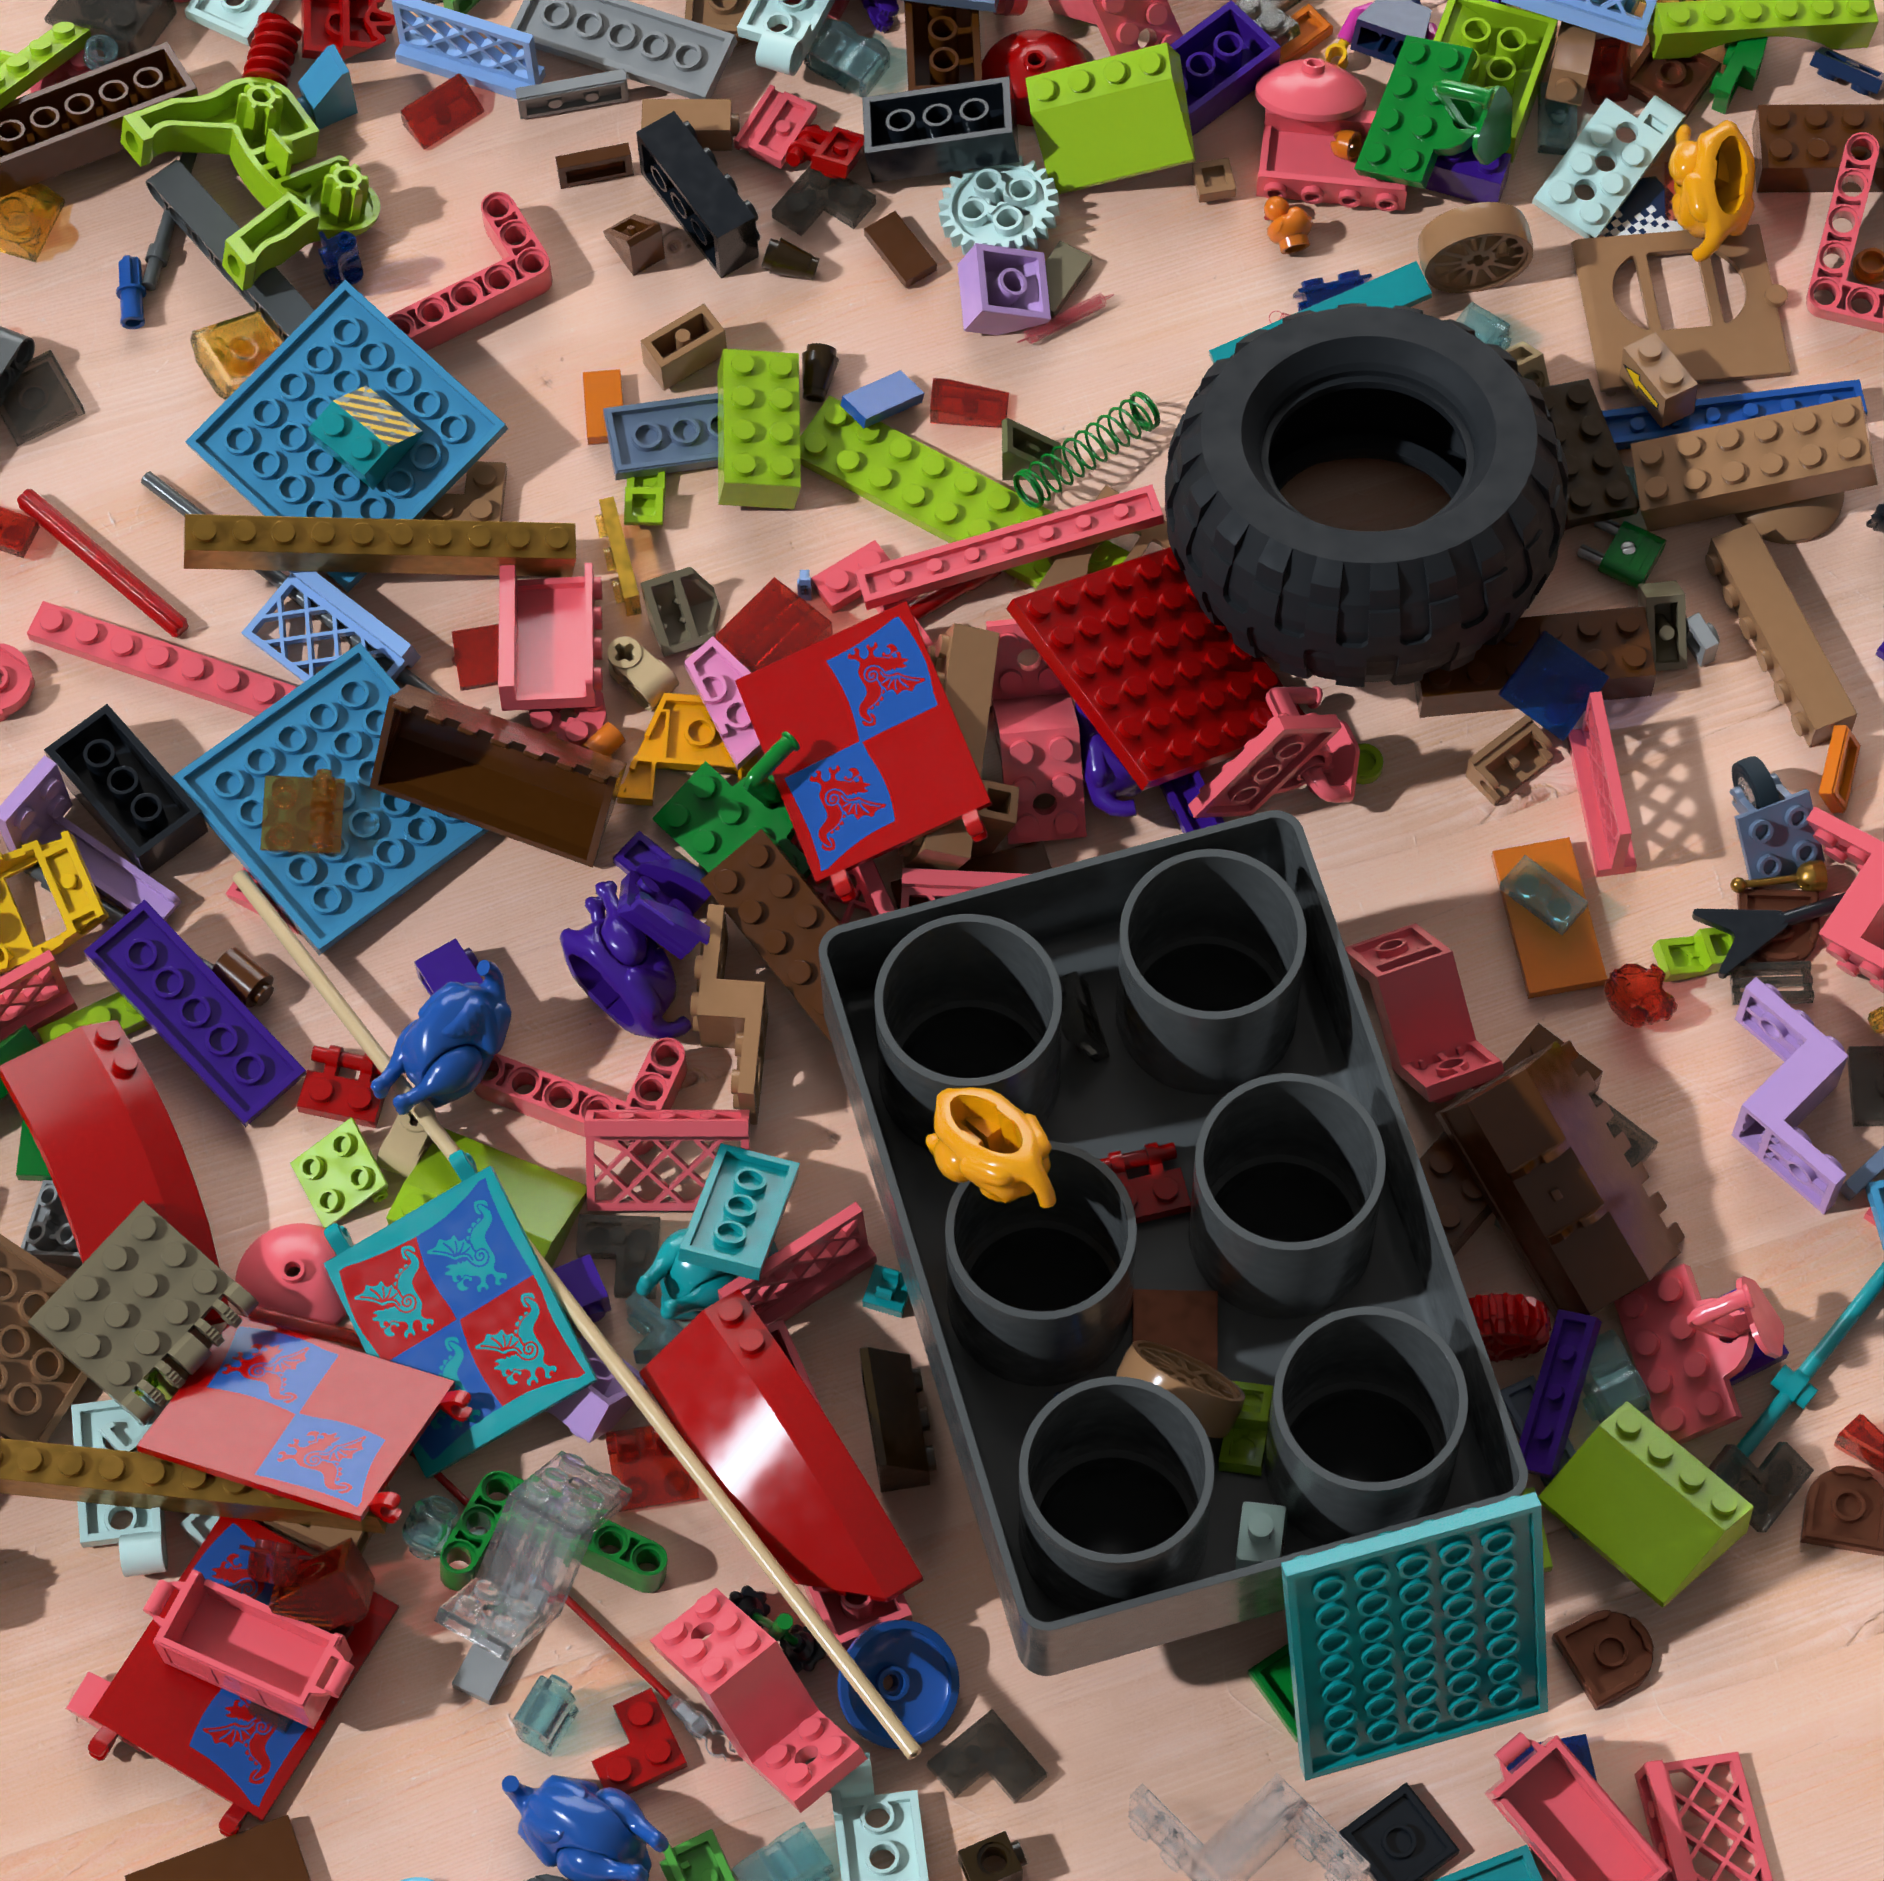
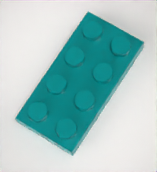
M721 1143L680 1246L678 1261L759 1281L795 1185L800 1163Z

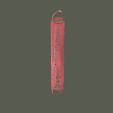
M1098 293V297L1095 295L1091 297V300L1087 299V303L1083 301L1070 308L1069 312L1065 310L1060 313V316L1059 314L1055 315L1048 324H1042L1041 327L1040 325L1039 327L1034 326L1032 330L1031 328L1027 329V337L1017 343L1026 339L1028 341L1029 337L1031 339L1030 344L1034 343V341L1037 342V339L1040 340L1064 328L1065 325L1068 326L1075 322V320L1078 321L1083 316H1088L1087 312L1089 309L1091 310L1092 308L1096 312L1103 308V306L1106 307L1105 303L1104 305L1102 303L1103 294Z

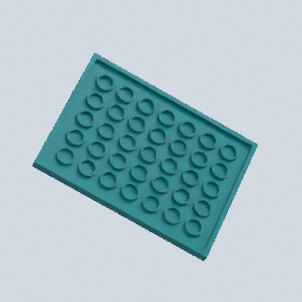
M1536 1492L1522 1496H1511L1504 1501L1479 1508H1468L1461 1513L1436 1520H1425L1415 1526L1397 1531H1386L1372 1538L1354 1543H1343L1329 1550L1311 1555H1300L1290 1561L1281 1563L1299 1761L1305 1781L1548 1712L1542 1506Z

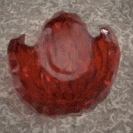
M1625 964L1618 969H1614L1604 985L1605 996L1611 1010L1620 1020L1634 1028L1652 1025L1661 1020L1669 1021L1673 1013L1677 1011L1678 1004L1675 1002V998L1663 989L1666 973L1655 964H1651V969L1644 968L1638 964Z

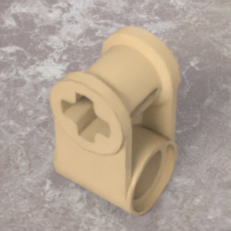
M625 636L619 637L608 646L607 656L610 676L629 692L634 700L648 711L653 710L659 704L664 693H671L679 685V681L671 669L651 655L635 639Z
M424 1100L423 1102L436 1117L435 1109L431 1102ZM411 1112L405 1115L398 1114L390 1133L381 1145L376 1161L380 1168L406 1178L433 1143V1140L419 1122L416 1126H413L412 1120L417 1121V1119Z

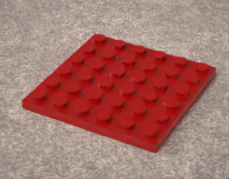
M1171 547L1014 598L1006 608L1142 791L1238 756L1245 749L1244 745L1249 740L1257 737L1267 727V722L1274 717L1267 704L1266 694L1271 688L1284 687L1262 657L1255 658L1244 652L1233 643L1232 634L1228 632L1226 627L1216 626L1207 618L1186 580L1184 570L1181 571ZM1295 704L1299 714L1306 715L1300 706Z

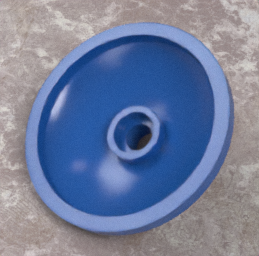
M889 1620L871 1626L852 1642L847 1652L916 1742L921 1745L938 1734L954 1712L960 1687L957 1663L944 1639L934 1630L923 1624L908 1620ZM839 1670L837 1681L838 1698L843 1714L851 1727L861 1737L875 1745L900 1749ZM887 1675H890L893 1680L892 1687L889 1690H886L883 1686V1680Z

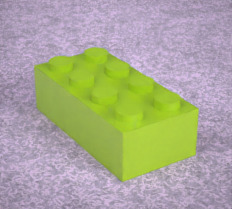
M723 349L717 371L718 505L795 509L801 488L799 353Z

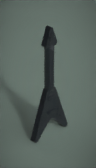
M1845 893L1785 912L1780 910L1694 909L1692 918L1695 921L1714 927L1732 936L1734 942L1718 974L1721 979H1724L1783 934L1787 927L1831 914Z

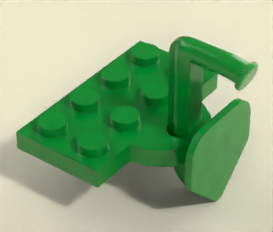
M1406 35L1354 169L1361 176L1426 189L1438 156H1453L1466 151L1472 146L1473 153L1480 164L1489 165L1507 152L1511 144L1513 106L1511 95L1504 86L1497 85L1488 89L1467 84L1478 56L1473 48Z
M787 731L782 732V737L751 768L746 777L734 786L705 761L652 818L708 873L760 829L774 838L806 879L812 873L804 853L791 842L796 832L774 777L771 775L793 751L800 749L797 740Z

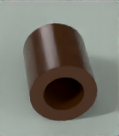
M236 947L226 951L212 969L217 977L247 1008L263 1005L273 994V976Z

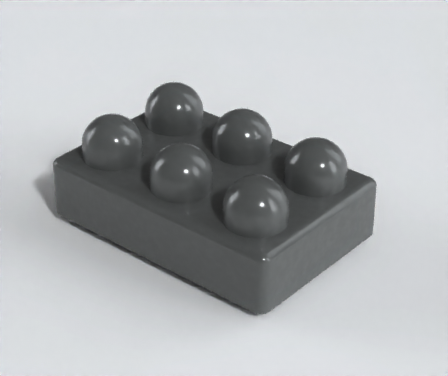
M1280 810L1265 811L849 922L830 929L823 936L819 945V962L825 1021L1015 1648L1021 1663L1029 1671L1041 1676H1052L1285 1610L1282 1562L1290 1561L1300 1555H1311L1329 1550L1343 1543H1354L1372 1538L1386 1531H1397L1415 1526L1425 1520H1436L1461 1513L1468 1508H1479L1504 1501L1511 1496L1524 1495L1528 1481L1526 1462L1304 829L1293 815ZM975 1087L991 1089L1002 1094L1025 1114L1036 1115L1052 1147L1049 1153L1050 1171L1047 1175L1056 1195L1054 1206L1050 1208L1040 1207L1034 1191L1027 1196L1008 1203L996 1202L984 1196L980 1188L971 1181L957 1183L945 1177L938 1169L934 1155L931 1154L925 1143L927 1135L935 1133L934 1115L937 1095L946 1088ZM1157 1142L1158 1145L1174 1142L1177 1158L1163 1161L1162 1164L1164 1171L1181 1167L1191 1202L1190 1212L1136 1224L1133 1204L1127 1190L1117 1175L1099 1159L1107 1158V1154L1120 1150L1124 1154L1144 1149V1144ZM1148 1165L1126 1170L1128 1179L1150 1175ZM1133 1289L1218 1291V1371L1232 1381L1274 1386L1261 1476L1219 1471V1457L1223 1438L1208 1437L1199 1419L1183 1401L1166 1389L1151 1382L1130 1377H1116L1122 1359L1132 1344ZM1056 1392H1061L1060 1394H1058L1057 1396H1055V1397L1053 1398V1396H1054V1394H1055ZM1243 1502L1285 1506L1288 1519L1283 1557L1236 1570V1553Z

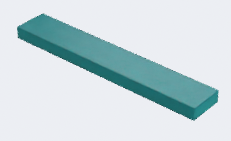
M1417 261L1299 312L1307 310L1319 312L1335 309L1338 305L1351 303H1366L1367 306L1393 308L1395 305L1412 307L1432 298V291ZM1280 319L1260 329L1270 330L1282 324L1283 319ZM1253 332L1209 350V356L1213 364L1217 360L1230 358L1235 353L1236 343Z

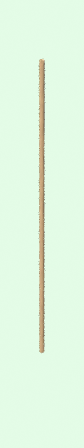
M245 870L238 871L233 876L235 884L382 1074L391 1060L249 874ZM403 1074L391 1086L397 1095L407 1093L413 1089ZM423 1101L411 1109L410 1112L449 1161V1156L460 1150V1148ZM530 1241L566 1315L908 1760L914 1759L921 1753L922 1748Z

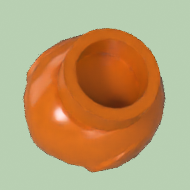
M1281 196L1270 197L1264 205V219L1273 221L1267 228L1269 239L1279 245L1282 254L1296 253L1309 247L1310 243L1307 235L1310 233L1313 224L1311 217L1300 207L1294 206L1290 208L1288 201Z

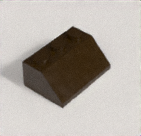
M871 1347L860 1348L863 1387L881 1493L930 1485L929 1471L937 1470L933 1445L925 1446L923 1432L930 1431L927 1407L918 1406L916 1393L924 1392L920 1367L912 1368L910 1354Z

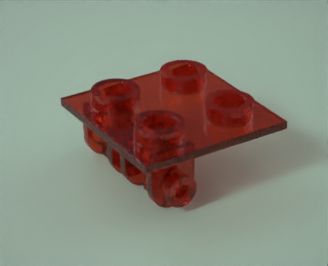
M652 1425L606 1432L617 1512L700 1499L698 1485Z

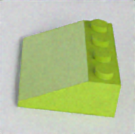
M1448 0L1434 41L1473 48L1478 56L1467 84L1488 89L1497 85L1504 86L1513 100L1511 144L1505 153L1512 154L1510 162L1513 163L1555 47L1558 20L1488 0Z
M1167 42L1025 78L1030 113L1048 178L1054 179L1058 195L1196 161L1180 55Z
M445 1129L460 1150L469 1153L473 1157L478 1172L488 1166L494 1168L527 1237L552 1268L587 1198V1186ZM434 1141L403 1183L386 1217L388 1225L462 1182Z
M1628 1401L1595 1429L1538 1496L1542 1506L1662 1608L1747 1533L1754 1507Z

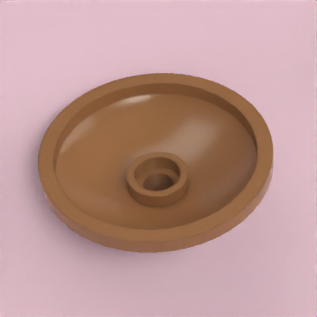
M1844 492L1737 513L1735 516L1743 526L1754 523L1761 538L1779 544L1804 543L1821 536L1833 526L1843 506Z

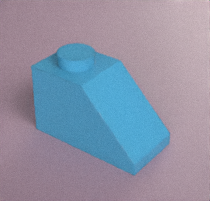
M335 45L327 46L298 81L301 97L297 100L319 130L358 113L349 70Z

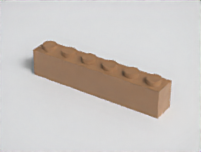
M1754 523L1711 538L1708 552L1705 556L1707 569L1713 577H1718L1727 606L1729 608L1734 607L1740 618L1741 632L1747 640H1752L1757 650L1756 656L1761 669L1764 672L1768 671L1774 681V691L1777 699L1781 704L1786 703L1792 714L1791 722L1797 735L1803 736L1810 748L1831 740L1834 725H1847L1852 731L1857 712Z

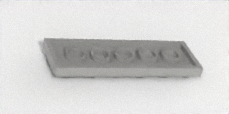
M523 0L510 27L532 34L534 36L535 49L606 72L625 69L626 78L690 99H711L737 44L735 34L628 0Z

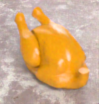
M1724 120L1716 127L1701 133L1697 141H1690L1691 128L1687 124L1681 125L1673 135L1676 146L1671 153L1668 166L1670 176L1674 180L1675 195L1671 200L1672 209L1678 224L1682 228L1686 229L1695 238H1705L1700 246L1692 251L1694 260L1700 263L1710 258L1727 236H1740L1747 228L1755 208L1752 198L1756 173L1754 157L1737 125L1729 120Z
M975 1087L946 1088L937 1095L934 1115L935 1133L927 1135L925 1143L931 1154L934 1155L938 1169L945 1177L957 1183L971 1181L980 1188L984 1196L996 1202L1008 1203L1027 1196L1034 1191L1040 1207L1050 1208L1054 1206L1056 1195L1047 1175L1050 1171L1049 1153L1052 1147L1036 1115L1025 1114L1002 1094L991 1089Z

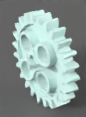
M1019 155L1020 162L975 168L972 171L969 169L961 170L962 178L951 176L949 179L952 188H943L944 199L938 202L940 208L938 214L945 238L950 237L953 248L961 245L963 255H966L975 243L1023 250L1028 245L1033 249H1038L1037 238L1048 240L1047 228H1056L1055 217L1060 216L1058 190L1055 188L1054 179L1048 178L1045 168L1037 171L1034 160L1024 166L1022 156Z

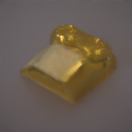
M39 183L1 197L0 252L36 262L65 204V199L47 186Z
M259 310L194 330L190 339L196 363L216 394L225 400L280 346L262 319Z

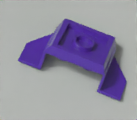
M683 859L642 862L635 871L631 870L621 881L617 914L681 960L693 950L699 941L705 945L709 943L710 927L694 917L695 912L711 895L700 881L708 873Z

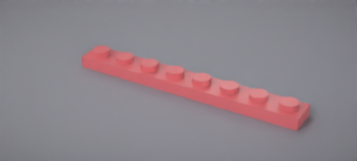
M1151 484L855 571L866 609L870 610L1164 524V517L1155 490Z
M45 601L42 602L27 631L29 640L254 717L297 688L288 683Z

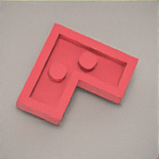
M876 540L813 576L811 578V586L829 610L834 613L862 596L855 571L891 560ZM918 595L876 607L875 609L878 613H881L905 601L910 604L918 599Z

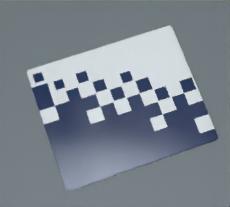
M1656 176L1644 177L1638 182L1601 234L1604 237L1681 231L1684 228L1678 224L1674 216L1671 202L1673 195Z

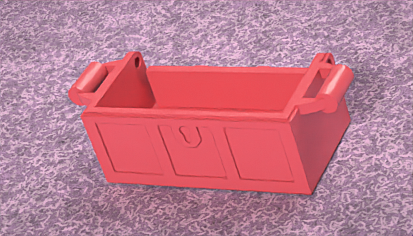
M194 1569L191 1571L186 1582L159 1580L143 1608V1611L152 1616L154 1621L160 1626L153 1644L164 1663L314 1729L330 1697L339 1698L354 1669V1666L349 1663L353 1653L344 1635L337 1632L332 1634L314 1625L274 1614L273 1607L209 1579L205 1580L203 1574ZM173 1589L179 1590L165 1619L159 1617Z
M1519 1732L1494 1754L1499 1761L1503 1777L1484 1794L1558 1881H1661L1672 1871L1558 1735L1548 1737L1543 1743L1539 1744L1534 1740L1527 1739L1523 1733ZM1530 1746L1534 1748L1528 1756L1508 1771L1506 1767Z

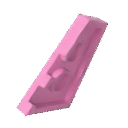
M712 636L684 661L685 668L737 770H739L762 749L735 680L751 672Z

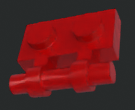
M812 124L804 127L798 134L797 140L793 141L788 147L786 161L790 166L795 167L808 160L811 161L810 169L820 171L829 178L846 179L865 153L864 135L836 126L829 132L822 130L817 124Z
M315 1045L312 1050L311 1061L323 1063L325 1068L323 1073L307 1070L297 1103L298 1112L343 1122L352 1117L357 1125L376 1128L385 1098H376L370 1086L375 1075H381V1072L366 1053L359 1055L344 1052L343 1047L330 1045L329 1048ZM340 1068L360 1071L358 1080L338 1076Z
M1157 1142L1144 1144V1149L1124 1154L1120 1150L1108 1153L1107 1158L1099 1159L1117 1175L1127 1190L1133 1204L1136 1224L1190 1212L1191 1202L1181 1167L1164 1171L1162 1164L1163 1161L1177 1158L1174 1142L1158 1145ZM1148 1165L1150 1175L1133 1179L1127 1178L1126 1170Z

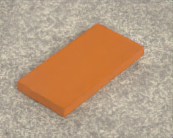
M1570 837L1492 851L1491 857L1528 999L1606 985L1608 979Z

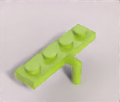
M60 22L38 39L31 41L27 47L17 54L0 50V110L92 43L90 29L76 26L71 22Z

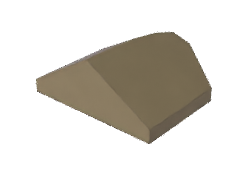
M692 567L640 582L648 619L664 657L702 645L712 636L715 638L721 610L714 587Z

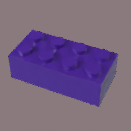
M1232 0L1170 45L1180 55L1192 136L1254 91L1259 77L1269 69L1280 64L1281 46Z

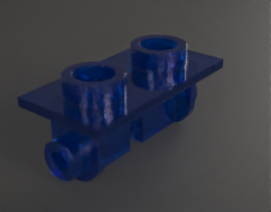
M320 231L322 248L318 249V253L326 267L323 269V274L329 286L335 289L344 280L351 285L358 283L362 279L364 272L358 255L359 250L356 237L352 233L343 231L327 239L323 231Z
M1352 270L1338 274V280L1324 283L1323 278L1301 282L1302 288L1293 294V298L1302 296L1303 302H1298L1297 304L1298 312L1366 283L1372 277L1371 273L1360 275L1359 270Z

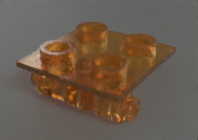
M328 769L317 770L316 776L313 778L265 775L260 850L341 854L345 779H335L332 777V771Z

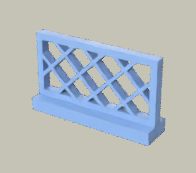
M392 0L400 42L395 52L396 62L517 99L515 88L541 84L546 76L545 67L538 65L534 36L532 34L422 0ZM411 12H414L419 17L414 16ZM444 22L449 23V24L452 26V28H450V27H449L447 24H445ZM429 24V25H430L433 29H435L438 33H435L434 31H432V30H431L428 26H426V25ZM479 33L484 34L487 38L482 37ZM460 35H463L464 37H466V38H467L470 42H472V43H471V44L468 43V42H467L466 40H464ZM512 43L521 45V46H523V48L518 49V48H517L514 44H512ZM497 45V46H498L500 49H502L506 54L501 53V52H500L496 47H494V46Z
M1501 0L1503 3L1642 46L1644 43L1647 27L1657 0H1645L1646 7L1641 18L1627 13L1621 2L1623 0H1608L1602 4L1594 3L1591 0ZM1617 4L1620 11L1610 7Z
M289 571L290 575L241 632L244 637L303 682L316 674V667L329 665L342 656L340 637L357 635L361 638V644L367 651L368 644L375 649L374 651H368L373 658L386 657L393 665L386 673L393 681H395L406 666L412 668L421 657L409 642L315 571ZM295 588L304 595L305 609L285 611L284 600L292 589ZM311 601L318 605V607L311 608ZM330 614L332 616L333 630L313 633L312 615ZM305 617L306 634L287 637L285 619ZM279 620L280 638L262 640L256 635L265 622ZM339 622H340L341 624H343V625H344L345 627H347V628H346V629H340V628H339ZM334 638L335 656L315 659L314 641ZM307 642L308 660L299 662L288 660L287 645ZM280 646L281 653H279L273 647ZM309 668V675L301 669Z

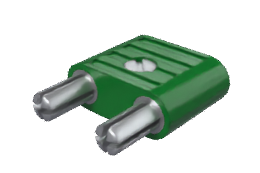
M1613 520L1595 522L1594 527L1615 536L1605 554L1582 544L1578 549L1577 556L1599 566V572L1638 590V584L1646 583L1664 550L1667 540L1627 521H1624L1622 524Z

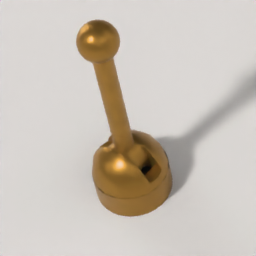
M1814 860L1801 864L1797 869L1796 875L1752 880L1736 877L1731 881L1730 887L1735 893H1741L1746 888L1797 883L1802 890L1823 892L1827 889L1828 876L1824 862L1822 860Z

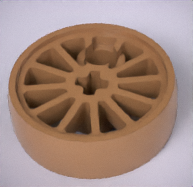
M1479 202L1451 209L1429 222L1419 235L1418 255L1422 272L1432 287L1449 293H1471L1495 288L1520 275L1532 261L1533 240L1529 224L1524 214L1518 208L1500 202Z
M1134 1341L1126 1351L1116 1373V1377H1130L1151 1382L1174 1394L1193 1411L1206 1431L1207 1436L1212 1438H1224L1228 1435L1243 1408L1245 1394L1240 1387L1216 1369L1188 1354L1151 1341Z

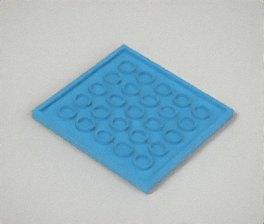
M344 280L185 442L264 516L420 520L508 428L502 420L350 283ZM365 385L424 433L374 490L317 445L308 431L312 423L333 400ZM325 572L347 593L367 574L361 572Z
M358 643L172 776L201 809L208 825L318 955L324 953L489 831L369 788L388 699L392 694H396L400 688L361 643Z

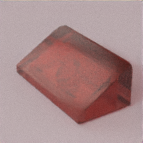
M459 73L404 107L400 113L403 126L425 150L484 113V108L466 79Z

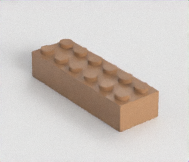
M1861 396L1631 444L1640 510L1648 531L1878 485L1867 417Z
M954 623L944 634H940L938 640L932 646H928L927 649L981 776L1000 633ZM963 819L899 847V855L904 856L902 868L958 870L971 859L973 839L968 834Z

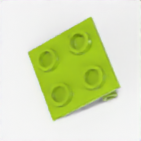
M352 1117L290 1162L325 1229L337 1223L369 1198H372L377 1203L388 1197L386 1191L388 1183Z

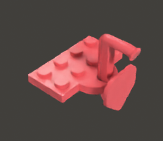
M1319 686L1312 688L1274 687L1267 692L1266 701L1274 717L1267 722V727L1257 737L1249 740L1244 745L1245 749L1235 759L1223 765L1222 772L1213 781L1200 788V793L1188 804L1194 818L1250 816L1273 794L1287 792L1307 784L1311 793L1318 795L1327 802L1341 803L1353 800L1360 749L1350 727L1346 722L1338 720L1336 714L1318 715L1317 713L1300 715L1295 704H1306L1310 709L1317 708L1323 697L1322 689Z
M1684 1263L1653 1277L1646 1284L1614 1301L1654 1422L1680 1445L1743 1418L1730 1379L1743 1371L1752 1357L1755 1343H1757L1765 1355L1776 1359L1783 1354L1784 1325L1756 1281L1743 1276L1736 1280V1291L1717 1299L1708 1298L1702 1300L1691 1267Z

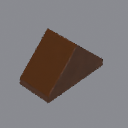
M633 214L603 231L606 239L633 276L665 259L662 229L657 222Z

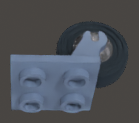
M1756 756L1747 757L1734 763L1732 766L1734 788L1730 789V794L1734 796L1732 804L1739 813L1734 818L1749 880L1788 876L1796 873L1800 865L1808 861L1822 860L1825 862L1822 845L1813 837L1815 832L1806 820L1813 810L1810 791L1805 789L1791 794L1783 786L1777 774H1770L1764 763Z

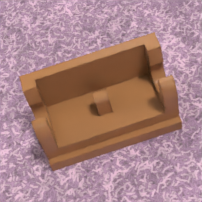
M1528 714L1468 760L1466 777L1494 806L1553 761L1554 756L1548 750L1553 746L1552 742L1532 721L1533 719Z

